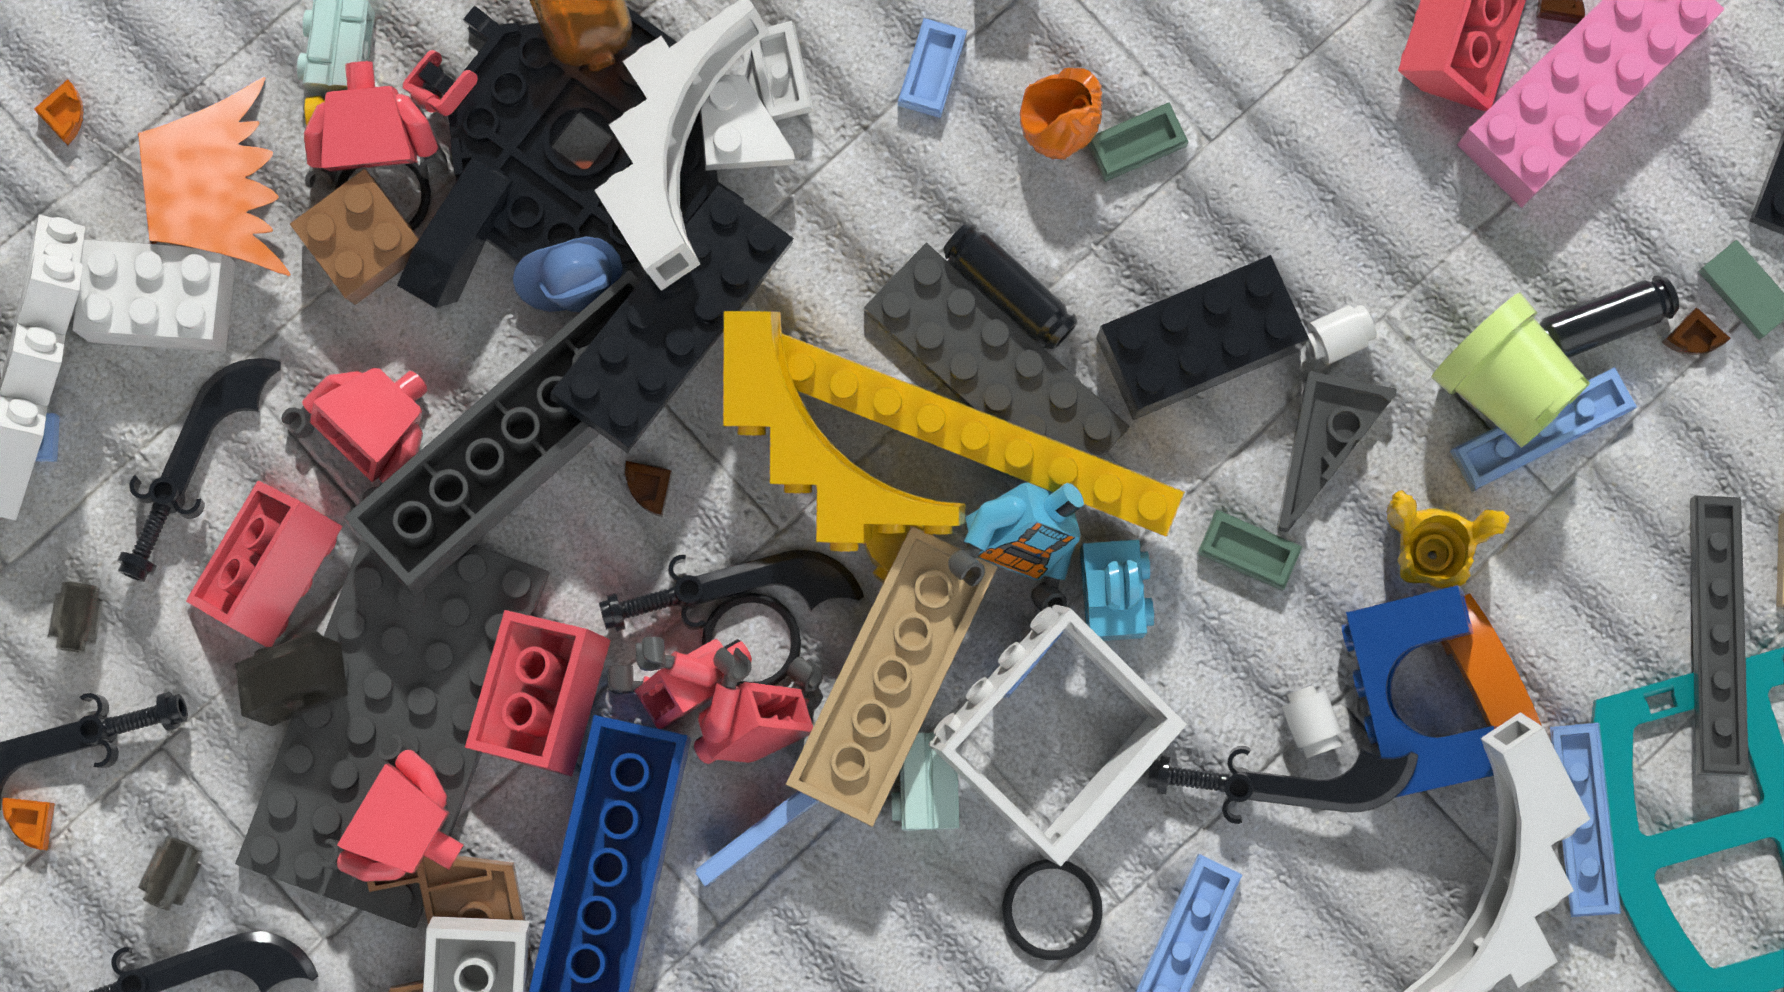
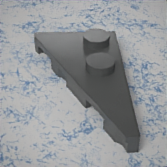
M1308 371L1305 378L1276 530L1288 532L1379 415L1396 396L1397 389Z

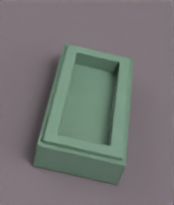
M1170 102L1097 133L1087 146L1104 181L1107 182L1187 147L1189 142Z
M1737 239L1698 271L1758 340L1762 339L1784 321V292Z
M1216 509L1197 554L1283 591L1302 546Z

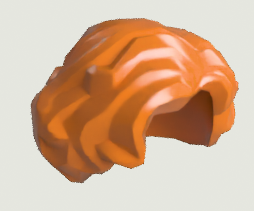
M1064 68L1059 74L1050 75L1038 79L1034 84H1029L1025 89L1020 109V125L1023 137L1037 153L1052 160H1066L1067 157L1079 151V149H1083L1091 142L1098 132L1102 118V86L1099 80L1084 68Z

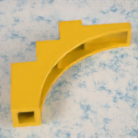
M724 311L723 426H737V435L750 436L766 435V427H770V484H784V493H812V485H817L816 542L830 543V551H858V543L872 540V524H877V533H905V525H924V534L944 535L953 534V526H960L965 523L964 503L936 501L895 489L870 476L833 446L806 410L793 383L783 346L780 312Z

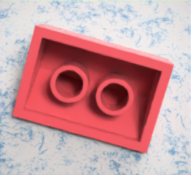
M1421 0L1415 13L1414 23L1405 50L1401 56L1398 71L1423 92L1481 111H1487L1493 105L1526 0Z
M257 481L186 599V602L271 649L275 640L286 630L289 617L298 601L309 591L313 582V576L324 557L329 555L334 549L337 535L343 526L305 503L261 481Z
M504 610L465 748L572 777L611 640L586 628Z

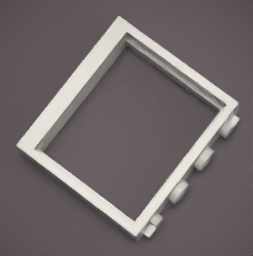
M1055 604L1052 608L1047 607L1036 615L1030 624L1032 630L1021 643H1013L1001 654L998 659L1000 666L988 679L984 677L970 688L966 695L968 701L956 714L951 713L939 722L934 730L936 736L928 745L1046 859L1062 866L1187 724L1071 608ZM1063 631L1148 717L1043 833L956 748Z

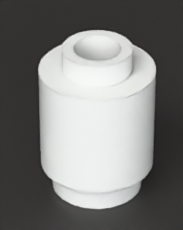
M1347 305L1308 323L1307 335L1309 340L1305 346L1313 360L1321 359L1325 365H1329L1368 347V341L1377 337L1376 328L1370 314L1363 305L1354 308Z
M1314 685L1287 694L1290 704L1282 706L1297 749H1303L1306 759L1342 746L1338 736L1342 731L1326 691L1317 694Z

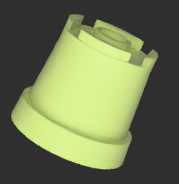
M1519 292L1502 304L1468 335L1440 364L1431 378L1451 395L1458 392L1522 448L1547 427L1568 404L1570 405L1589 386L1590 382L1535 320L1534 317L1537 311Z

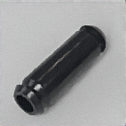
M965 223L945 244L943 248L945 258L951 257L955 268L1036 340H1043L1046 343L1044 348L1052 350L1057 348L1078 324L1075 313L1069 315L1066 305L987 233L977 232L975 230L976 224Z
M1653 276L1652 282L1642 280L1545 317L1540 322V326L1567 358L1659 324L1664 317L1672 319L1679 310V298L1668 278Z

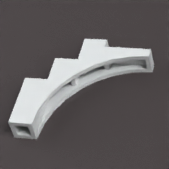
M739 0L727 6L720 14L698 29L687 33L670 48L662 36H659L651 43L639 48L636 53L623 61L647 99L638 106L627 110L620 118L609 125L633 164L625 170L612 175L607 182L595 189V192L642 267L661 291L700 265L688 240L680 208V171L686 141L700 108L714 86L744 52L769 33L768 28L750 0Z
M38 215L18 312L0 381V517L11 520L17 519L43 439L47 407L62 363L65 335L80 291L83 269L81 256L85 226L74 224L65 218H51Z
M1521 712L1480 738L1493 769L1499 812L1498 841L1492 869L1477 909L1452 947L1429 972L1404 992H1488L1494 988L1497 982L1505 977L1519 988L1527 982L1536 980L1546 969L1558 962L1535 917L1542 912L1553 909L1561 899L1574 891L1551 845L1572 836L1578 827L1590 820V817L1544 727Z

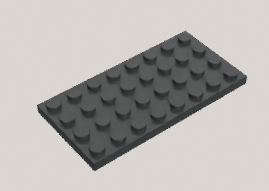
M360 541L235 865L402 925L417 928L424 909L419 883L369 892L367 882L341 871L321 867L318 865V859L330 861L333 858L334 847L326 844L325 841L327 839L340 841L385 764H388L379 757V750L381 749L386 754L391 755L398 748V741L391 737L393 734H397L413 746L414 752L425 760L437 775L447 795L444 808L449 812L440 831L451 837L482 752L465 748L504 610L534 616L550 573L545 569L473 545L419 594L413 597L368 547Z

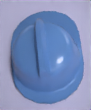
M581 237L539 249L524 256L515 267L513 283L515 291L520 298L535 309L548 312L567 310L580 313L621 277L623 269L620 255L611 244L600 238Z

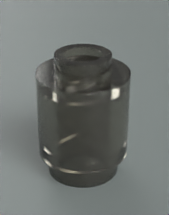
M76 582L61 583L60 593H55L47 636L48 639L57 641L56 649L84 653L86 645H96L103 600L99 598V587Z
M167 835L163 846L157 845L138 885L139 889L146 892L142 900L167 911L170 910L172 904L182 906L202 865L198 860L203 850Z

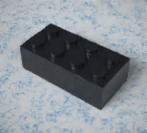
M1269 255L1100 326L1096 339L1132 419L1136 420L1301 351L1309 337L1272 256Z

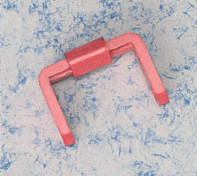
M431 50L426 53L404 80L403 88L411 95V100L414 104L430 113L438 112L443 116H448L454 112L476 85L478 78L474 72L470 70L464 71L440 99L437 95L422 87L424 81L418 76L429 62L436 67H439L441 64V54Z

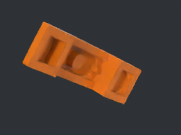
M1470 593L1465 595L1474 634L1441 641V644L1447 656L1452 654L1487 726L1499 727L1520 712L1541 725L1528 692L1497 633Z

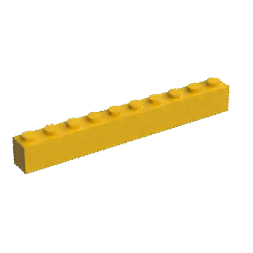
M782 333L786 361L797 391L1049 491L1055 492L1066 483L1072 484L1082 494L1085 505L1166 537L1169 535L1185 491Z

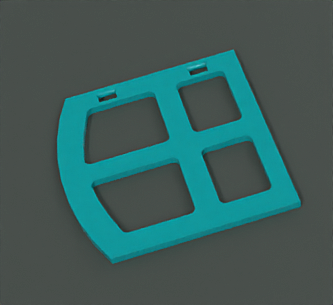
M1784 647L1746 658L1748 760L1760 793L1759 803L1749 808L1646 836L1639 830L1633 780V732L1639 724L1695 709L1694 672L1593 700L1591 723L1600 724L1620 904L1641 945L1663 978L1675 992H1770L1784 988V948L1720 967H1710L1685 934L1655 880L1656 871L1662 867L1765 838H1771L1775 841L1784 867V743L1768 697L1771 688L1784 684ZM1671 691L1674 707L1651 714L1645 698Z

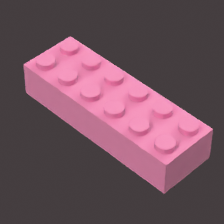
M1602 0L1466 131L1457 146L1522 208L1692 44L1724 11V8L1716 0Z

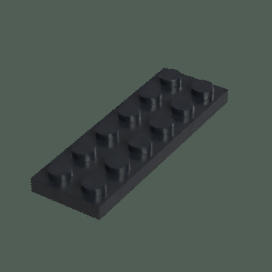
M719 185L685 226L688 240L700 265L662 291L651 277L646 274L551 391V400L627 454L724 332V311H740L792 246L794 239L792 236Z

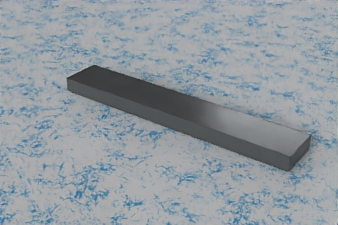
M1694 495L1690 499L1696 775L1745 777L1749 775L1741 497Z

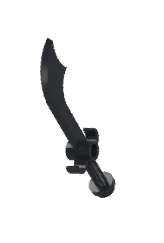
M265 358L246 359L232 363L216 372L203 385L195 398L162 475L151 483L149 492L147 494H139V487L142 482L136 475L132 477L129 489L133 496L142 503H154L149 512L150 515L147 516L148 519H146V523L142 528V532H140V536L136 541V545H134L135 549L132 550L131 554L127 552L120 553L117 562L121 564L118 569L119 573L131 579L145 582L147 575H153L157 567L148 559L152 554L151 550H154L153 546L158 541L159 533L162 532L161 529H163L167 516L178 512L186 519H194L202 514L205 503L201 498L196 499V503L191 509L184 510L182 508L186 500V489L213 429L222 419L240 411L260 413L259 400L261 392L267 381L281 370V362Z
M786 551L698 576L687 575L682 578L674 573L673 568L678 563H685L686 555H678L670 561L668 568L669 578L676 584L675 587L668 588V590L664 589L654 594L650 593V595H642L641 597H636V599H628L627 602L625 600L619 602L616 593L606 595L607 600L599 602V607L606 630L614 627L616 632L626 629L624 623L626 618L634 617L635 615L639 616V614L643 615L644 613L653 612V610H661L662 608L671 607V605H679L682 608L681 621L685 627L691 630H699L705 626V622L703 620L700 622L689 621L686 616L688 609H693L703 603L766 586H783L795 591L805 600L810 612L827 600L850 598L859 601L864 597V594L854 575L843 564L826 554L816 551Z
M171 692L162 693L157 696L155 706L106 718L109 713V703L104 696L93 693L81 695L80 698L83 701L90 702L94 699L97 702V711L94 715L84 716L77 722L0 742V800L3 787L9 777L19 768L31 763L95 746H105L107 750L106 758L102 762H95L93 767L109 768L113 766L119 756L118 748L113 743L117 734L161 723L167 731L178 729L180 724L188 719L187 706L183 697L180 694L173 695Z
M1237 746L1231 750L1228 756L1227 764L1230 770L1228 774L1172 768L1170 766L1171 757L1161 756L1160 760H1155L1150 766L1148 787L1157 788L1158 794H1166L1167 787L1170 784L1173 786H1180L1181 784L1182 787H1195L1196 789L1200 787V789H1214L1215 791L1225 792L1227 796L1223 801L1222 812L1225 819L1234 824L1242 823L1243 818L1241 815H1233L1229 812L1228 805L1232 801L1244 802L1246 800L1339 812H1364L1388 803L1406 787L1415 771L1418 754L1411 751L1398 757H1380L1360 747L1358 757L1348 771L1332 779L1318 780L1254 772L1243 767H1236L1233 763V758L1238 754H1246L1248 756L1251 748L1247 746Z
M256 931L236 934L136 970L124 971L121 968V957L126 953H132L133 950L130 947L121 948L114 953L111 960L114 972L120 975L118 980L113 982V984H108V986L105 985L89 992H161L224 970L237 971L248 976L256 983L261 992H267L276 984L289 979L305 978L314 981L318 977V973L307 954L295 943L277 934Z

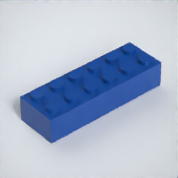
M597 715L593 716L529 992H634L691 744V738L688 735Z

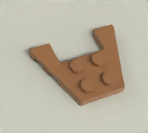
M424 856L414 873L406 872L398 880L367 882L369 892L419 883L428 924L433 916L526 921L514 862L458 856L450 870ZM530 940L528 948V961L532 959ZM424 980L391 986L389 992H423Z

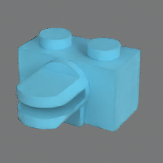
M1139 540L1083 543L1080 548L1085 623L1103 641L1143 638L1147 634V626H1154L1152 598H1144L1143 580L1150 579L1148 551L1140 552Z

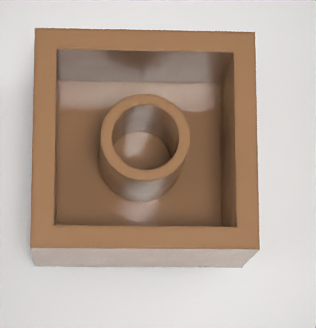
M365 168L290 223L291 227L342 295L354 305L405 268L413 248L419 240L417 234Z

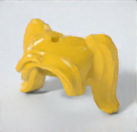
M1403 490L1392 495V500L1386 511L1389 525L1401 534L1400 554L1397 560L1400 565V577L1408 583H1429V585L1441 589L1465 584L1471 576L1469 570L1474 562L1473 557L1477 545L1487 542L1495 534H1503L1509 522V516L1504 511L1484 510L1473 522L1455 512L1430 508L1417 511L1416 500L1411 495H1407ZM1434 552L1436 559H1430L1428 553Z

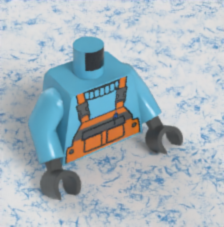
M1024 483L997 499L985 502L978 510L965 518L968 533L964 543L967 544L965 550L953 553L949 558L948 566L951 573L959 580H964L969 586L977 585L985 573L984 565L976 559L980 558L1037 581L1045 575L1047 576L1046 581L1038 584L1032 591L1031 598L1034 605L1040 611L1045 609L1047 604L1051 608L1055 604L1066 607L1067 598L1058 590L1060 580L1066 579L1074 548L1080 540L1081 534L1075 512L1083 507L1084 499L1082 494L1074 485L1069 483L1064 484L1053 493L1033 484Z

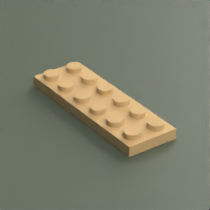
M911 526L786 782L787 786L871 827L874 826L998 568L997 566L976 558L984 565L985 573L977 585L969 586L964 580H959L953 575L948 566L949 558L953 553L961 549L930 534H924V531Z

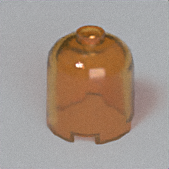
M529 0L551 52L563 64L577 67L588 65L590 71L606 68L616 62L614 55L621 51L631 39L633 29L625 0Z

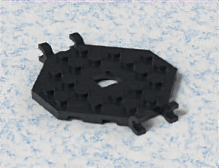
M473 6L463 19L469 25L468 31L486 43L464 70H470L477 75L476 85L454 112L448 115L454 174L457 181L470 160L475 158L514 180L486 241L517 264L524 256L536 250L581 237L600 238L611 244L620 255L621 264L639 262L596 194L595 189L607 182L615 173L621 172L633 164L609 125L620 118L627 110L638 106L647 98L623 61L636 53L639 48L651 43L659 36H662L669 48L676 44L677 41L628 6L609 9L610 12L588 16H583L582 13L551 17L546 18V22L519 25L518 22L499 25L479 8ZM431 62L418 75L424 81L423 86L440 98L445 95L455 82ZM700 110L686 141L680 171V208L684 226L687 225L718 185L744 202V198L718 181L717 170L705 169ZM578 113L612 137L593 164L586 169L580 168L552 148Z

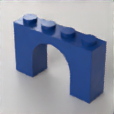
M1457 585L1346 612L1348 624L1342 625V634L1347 651L1356 652L1360 669L1353 671V678L1359 698L1367 697L1371 715L1364 717V723L1370 743H1378L1381 757H1398L1411 751L1418 754L1417 765L1410 781L1395 798L1494 776L1480 738L1496 729L1497 726L1439 738L1425 736L1414 731L1404 723L1398 715L1392 699L1391 689L1395 671L1409 653L1425 645L1474 634L1463 588Z

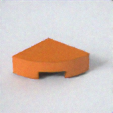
M68 79L34 108L36 113L67 145L74 140L82 125L84 109L79 92Z
M3 797V816L13 833L25 845L47 851L55 803Z

